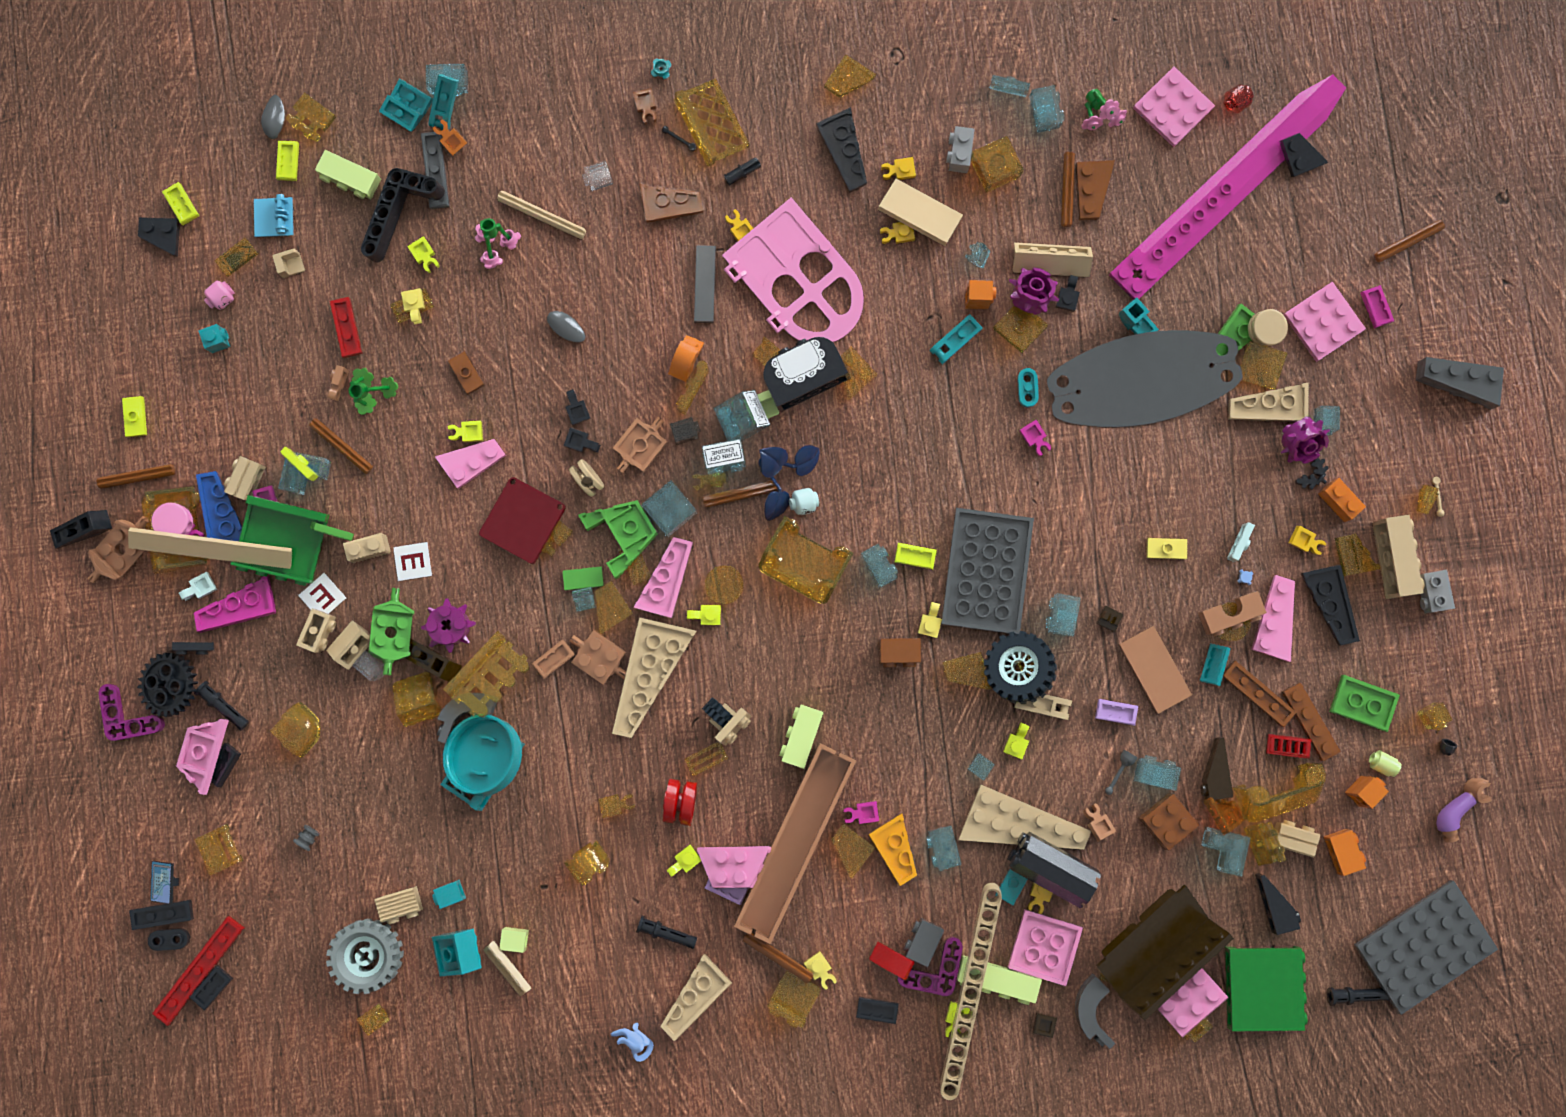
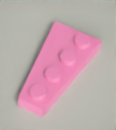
M673 537L634 608L672 618L693 542Z
M1274 575L1264 606L1267 613L1261 616L1262 619H1260L1251 650L1291 662L1295 581Z

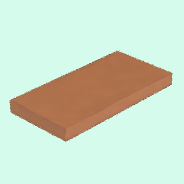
M1154 626L1118 644L1156 714L1192 696Z

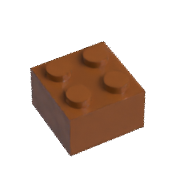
M921 638L879 639V664H883V668H894L896 664H903V667H916V664L921 663Z
M1167 793L1138 817L1161 847L1168 851L1199 826L1172 793Z

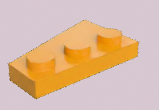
M901 813L868 834L899 886L917 876L903 814Z

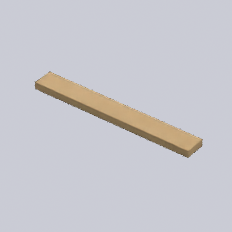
M130 528L128 530V545L131 549L290 569L292 565V548Z

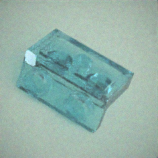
M952 826L928 831L929 836L926 837L928 848L933 849L934 856H931L933 867H937L939 871H944L943 869L962 865Z

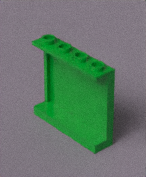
M248 495L246 500L248 507L239 542L292 548V565L290 569L231 562L230 565L236 566V570L248 572V569L255 570V574L260 576L276 575L275 579L287 581V578L293 579L295 584L306 586L307 583H313L325 534L312 530L310 525L312 521L327 525L329 514Z
M1293 946V948L1225 947L1228 1029L1231 1031H1305L1308 1019L1306 1012H1304L1307 996L1303 986L1306 983V975L1303 972L1305 953L1302 951V948L1298 946Z

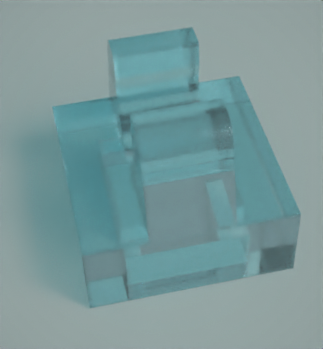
M977 242L969 246L973 252L972 255H965V258L976 267L984 269L991 251L984 243Z
M592 587L572 591L577 612L596 608Z

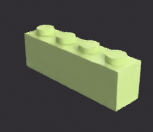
M965 955L961 957L957 974V981L960 982V985H962L968 958ZM988 962L981 992L991 994V991L999 993L998 996L1010 999V997L1018 998V1002L1029 1005L1030 1002L1036 1003L1042 979ZM978 969L970 971L971 975H978L980 973Z

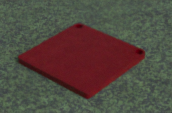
M511 477L480 529L479 535L526 562L535 564L563 515L566 506L519 479ZM563 505V508L559 510L558 507Z

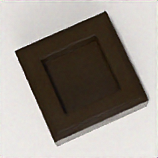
M1036 1013L1032 1032L1053 1038L1057 1017Z

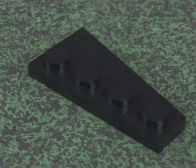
M1341 565L1301 573L1338 646L1360 641Z

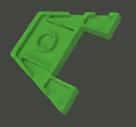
M638 500L578 515L587 531L606 521L624 553L606 563L615 579H618L658 535Z

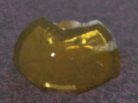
M298 702L281 716V720L270 732L283 743L282 745L287 750L303 758L319 740L321 727L318 717L302 702Z

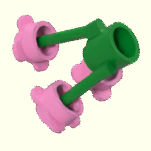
M490 218L484 219L475 228L477 231L475 240L479 243L482 241L486 242L487 251L483 253L480 261L485 264L484 266L487 269L494 268L503 263V260L498 256V252L492 250L490 244L495 240L498 231L501 233L500 245L502 247L506 246L510 250L516 247L518 240L521 238L520 233L504 230L500 223L495 224V221Z

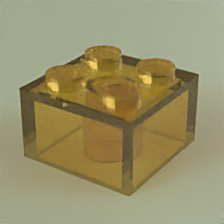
M1008 136L972 151L971 162L986 192L1021 177L1024 171Z

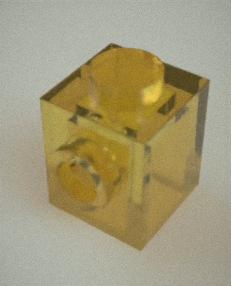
M1434 702L1417 711L1426 729H1436L1439 731L1448 726L1447 723L1453 720L1443 702Z
M380 1004L356 1019L367 1036L390 1021L386 1010Z

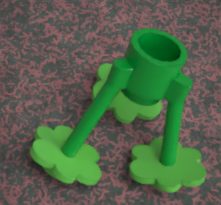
M366 368L353 371L354 377L350 382L349 395L354 398L353 402L359 414L372 413L373 407L377 404L372 395L368 393L370 391H381L386 399L396 396L398 384L394 382L392 377L382 378V386L370 387L371 381L374 379L372 373L368 372Z

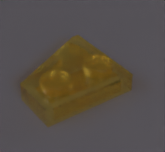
M845 54L824 84V88L841 98L874 80L876 74Z
M612 581L595 591L600 634L608 631L633 614Z
M981 652L942 662L947 681L986 690L991 689L987 682L988 679L984 674L986 669Z
M844 823L831 839L850 878L855 876L875 849L874 846Z

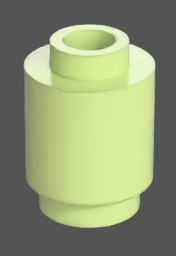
M1380 750L1372 753L1369 758L1370 768L1388 777H1395L1401 769V763L1398 762V759Z

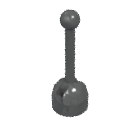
M1126 750L1122 751L1120 755L1122 765L1110 786L1105 789L1107 795L1113 793V787L1125 766L1133 765L1138 757Z

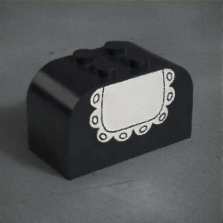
M814 337L809 340L802 339L796 343V346L790 349L788 347L778 351V355L772 357L766 363L763 372L765 383L780 412L851 379L835 344L824 337Z

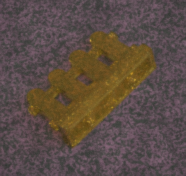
M499 631L488 640L443 689L452 699L456 696L454 700L458 704L462 701L471 709L469 713L473 717L475 714L479 717H485L488 714V708L485 704L489 699L493 702H499L502 699L499 688L503 684L508 688L515 685L516 680L512 674L516 670L521 673L529 670V664L526 661L528 657L525 654L522 656L517 654L511 648L513 644L509 641L505 643L507 640ZM502 657L512 665L508 671L497 663ZM488 672L499 680L494 686L484 678ZM474 687L485 694L481 700L477 699L470 692Z

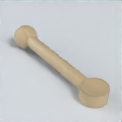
M1434 477L1431 482L1435 485L1438 507L1436 514L1438 517H1443L1445 512L1442 510L1439 491L1441 480L1439 477Z

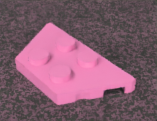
M219 719L213 723L208 722L200 726L187 728L176 767L181 773L185 774L190 783L196 785L199 789V794L207 795L229 720Z
M769 846L697 848L713 888H753L757 881V875L764 866V859L767 853L771 851Z

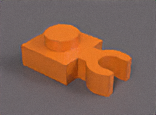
M442 119L440 122L444 126L443 130L437 129L436 126L433 127V130L436 134L443 136L440 142L453 156L467 142L455 128L450 131L447 122Z

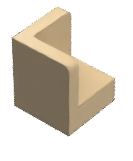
M296 249L272 255L277 273L282 278L305 271L301 255Z

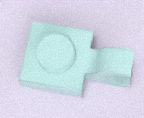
M205 572L190 580L191 587L179 592V595L185 601L193 598L195 595L198 599H201L216 591L217 588L209 573Z

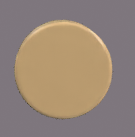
M1273 309L1256 313L1248 324L1250 339L1256 345L1262 347H1269L1280 343L1288 331V324L1284 315Z
M581 459L577 464L582 471L580 472L575 466L569 468V471L583 491L590 497H593L596 494L594 486L601 490L604 488V484L592 467Z

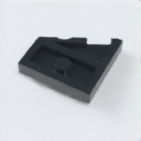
M139 217L138 237L178 257L179 220L177 218Z

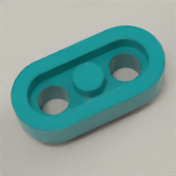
M1025 368L1020 371L1017 377L1018 400L1023 407L1030 408L1039 399L1038 376L1033 369ZM1028 376L1030 382H1025L1024 377ZM1029 395L1031 401H1026L1025 396Z

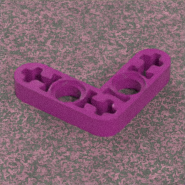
M105 684L100 687L99 701L104 733L109 740L129 739L159 733L164 729L165 721L161 716L157 715L124 720L119 688L114 684ZM108 690H113V694L110 697L105 695V692ZM111 700L115 701V704H106V702H110ZM112 706L117 710L114 718L108 716V709ZM153 721L158 722V725L155 726V728H145V724L153 723ZM134 722L138 723L140 727L139 731L135 734L130 730V726ZM124 728L125 731L116 735L111 733L114 729Z
M949 937L945 940L938 974L911 969L910 977L915 978V974H919L916 979L917 985H913V980H907V983H904V980L897 976L899 984L905 988L942 996L951 995L955 989L963 949L961 941L956 937ZM953 941H956V945L959 946L953 952L957 959L945 957L946 953L950 955L951 949L948 947V944H952ZM946 961L954 962L955 968L953 971L947 972L944 970V963ZM942 973L947 976H953V979L948 977V985L951 987L947 988L946 991H943V988L940 986V984L945 983V976H942ZM922 977H930L931 985L929 987H922L920 985Z

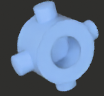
M1240 570L1238 583L1250 585L1253 572Z

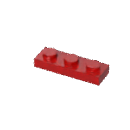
M345 297L330 301L342 357L347 358L363 354L351 299Z

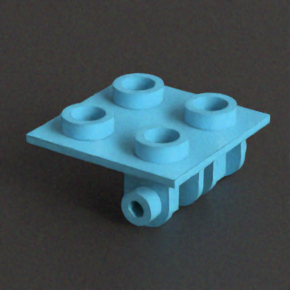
M277 194L276 198L254 199L255 237L294 235L292 197L284 198V195Z

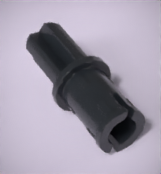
M753 158L742 165L738 164L737 168L723 175L724 179L730 186L743 177L747 178V175L759 169L761 164L757 158Z

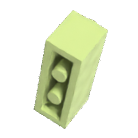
M327 150L324 151L315 168V171L319 174V179L326 183L332 181L337 184L338 188L344 191L349 189L354 192L355 196L361 199L365 197L372 199L381 181L377 173Z
M800 705V708H795L792 716L793 719H796L793 727L789 726L786 737L789 738L787 746L783 745L779 756L783 757V762L805 768L823 715L822 711Z

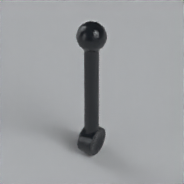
M667 126L662 127L664 134L668 133L688 146L690 151L696 150L695 143L687 142L670 131Z

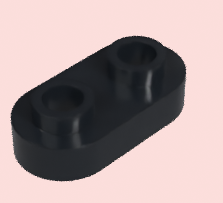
M183 928L157 930L148 937V945L154 951L182 949L190 942V934ZM176 936L180 937L179 943L175 941ZM156 937L160 939L159 944L155 942Z

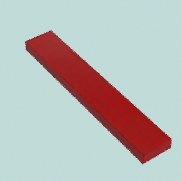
M227 916L152 1015L166 1026H169L190 1000L189 997L207 978L241 934L244 927L232 917Z

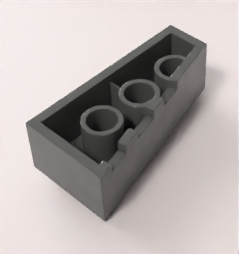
M1425 357L1417 363L1416 381L1438 390L1442 389L1453 396L1462 397L1471 403H1477L1484 406V408L1492 410L1499 407L1501 403L1504 368Z

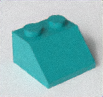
M474 928L432 937L439 976L462 975L482 968Z

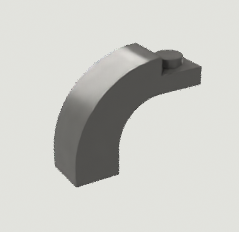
M467 693L451 700L442 709L437 718L444 722V725L441 724L437 732V736H439L438 741L446 743L458 719L465 713L474 711L492 716L499 698L485 693Z
M1092 973L1083 982L1077 993L1075 1001L1076 1019L1081 1030L1089 1040L1096 1034L1094 1039L1102 1047L1106 1045L1111 1049L1116 1043L1100 1028L1096 1020L1097 1005L1110 990Z

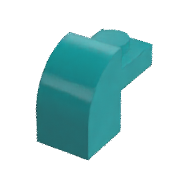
M1137 297L1119 312L1124 326L1127 330L1131 329L1134 334L1159 330L1147 316L1150 311Z

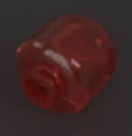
M1238 84L1225 93L1223 104L1228 111L1239 113L1252 104L1254 94L1249 86Z

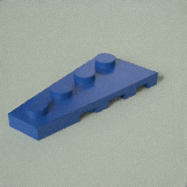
M218 472L197 474L196 478L207 538L239 542L243 526L228 494L224 492L225 488Z

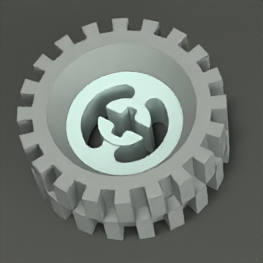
M359 920L344 927V929L335 934L336 938L332 939L329 944L332 947L327 950L326 956H330V960L326 961L327 967H332V971L329 972L330 976L335 975L337 977L335 983L338 986L340 984L345 985L343 990L348 992L352 989L354 994L361 992L368 994L382 988L397 975V970L402 965L400 958L404 956V951H400L399 947L403 946L401 940L397 941L398 933L396 931L391 932L389 924L382 925L380 920ZM362 941L369 942L370 945L359 949L360 951L355 954L354 959V949L357 944ZM365 952L369 953L367 959L364 958ZM379 952V961L376 967L364 969L363 966L372 963L377 958Z

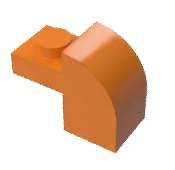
M686 335L684 340L678 345L668 375L686 382L693 371L696 358L701 352L704 342Z

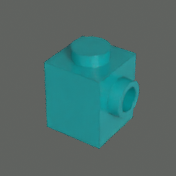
M218 324L198 330L204 349L215 353L230 347L229 335L226 329Z
M460 879L434 889V894H432L435 905H439L440 909L466 899Z

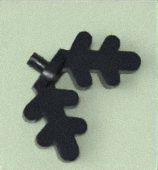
M1318 457L1313 460L1314 462L1311 463V467L1317 469L1309 476L1310 479L1304 474L1296 480V484L1302 485V489L1310 485V490H1313L1315 485H1319L1320 482L1326 484L1327 481L1323 478L1329 467L1325 466L1323 468L1322 465L1325 463V459L1320 460ZM1314 474L1319 475L1320 477L1316 479Z

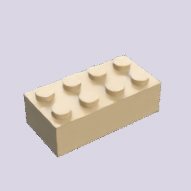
M1410 515L1390 517L1372 522L1386 599L1424 593L1425 584L1420 576L1421 562L1417 558V541L1413 537L1414 523L1410 519Z

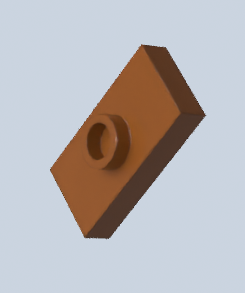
M465 351L448 360L468 395L484 386L483 381Z

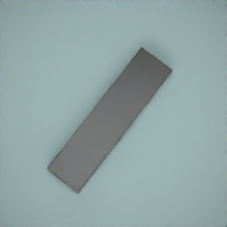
M435 132L421 133L425 174L436 179L445 189V194L440 200L429 199V208L450 207L443 145L440 142L442 136Z
M696 245L694 323H714L716 246Z

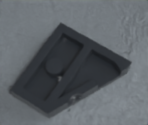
M1300 133L1279 141L1291 177L1298 176L1328 163Z
M171 642L167 644V652H175V655H187V651H196V655H208V651L214 650V642Z

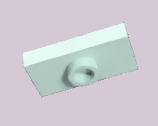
M1248 522L1242 525L1227 557L1228 560L1232 562L1239 561L1243 550H1247L1251 542L1249 537L1255 526L1254 524Z

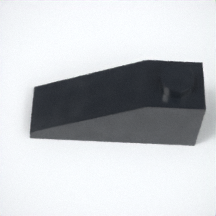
M107 510L87 511L51 529L50 533L55 549H59L98 536L112 529Z
M1255 874L1271 932L1280 935L1300 929L1299 923H1301V918L1298 911H1295L1293 906L1265 875Z

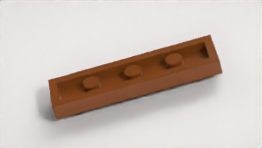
M1233 661L1225 670L1223 678L1281 727H1285L1297 713L1237 661Z
M1301 682L1282 691L1289 706L1297 712L1295 716L1308 739H1311V744L1320 760L1325 761L1340 753V749Z

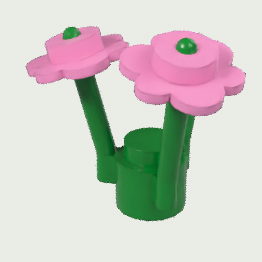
M1093 89L1087 93L1085 107L1088 111L1089 119L1083 121L1082 129L1095 130L1103 125L1102 121L1106 118L1110 120L1109 127L1119 126L1125 121L1127 111L1120 110L1118 101H1106L1098 89ZM1092 108L1095 110L1100 109V117L1093 116Z

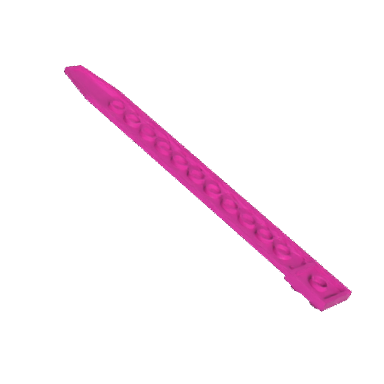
M1331 75L1299 93L1124 259L1109 276L1133 300L1136 297L1140 299L1285 160L1279 141L1297 133H1300L1307 139L1327 120L1346 87L1334 75ZM1133 270L1140 271L1141 278H1133Z

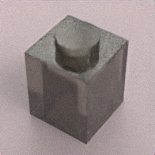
M692 417L670 424L676 445L699 438L697 433L701 432L698 421L694 422Z

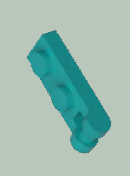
M443 74L438 75L428 126H436L443 130L444 126L440 122L441 120L438 119L439 115L447 122L448 129H450V120L459 80Z
M969 314L929 351L933 355L935 354L939 358L938 361L943 365L983 328ZM944 345L949 350L946 353L941 350Z

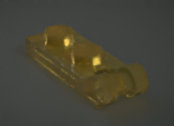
M705 361L697 363L696 375L688 380L685 387L687 388L685 395L681 394L676 403L678 405V412L684 415L687 413L709 372L708 364Z

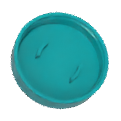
M486 714L471 716L459 723L449 735L443 751V766L449 781L457 789L476 796L493 795L507 787L516 776L522 759L521 741L515 729L506 721Z

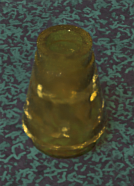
M1422 485V489H1419L1417 512L1429 514L1439 495V488Z

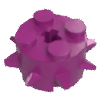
M1022 268L1018 280L1009 279V282L1014 285L1010 298L1013 299L1012 302L1015 307L1034 315L1041 312L1045 313L1050 301H1059L1054 296L1056 286L1058 285L1057 281H1052L1050 273L1043 269L1033 268L1032 270H1026Z
M1306 416L1294 424L1284 427L1281 443L1285 449L1281 451V454L1289 453V463L1294 460L1296 462L1301 461L1303 464L1312 462L1320 456L1319 452L1324 446L1327 448L1329 439L1326 434L1330 429L1322 430V420L1315 422Z
M445 599L443 606L436 609L431 607L427 609L430 615L427 623L421 626V629L428 631L429 636L432 638L431 647L438 643L443 644L448 652L452 653L455 644L461 642L470 643L467 635L470 630L469 628L475 626L476 622L470 621L465 614L466 604L457 608L451 605L449 599ZM451 621V629H447L445 624Z

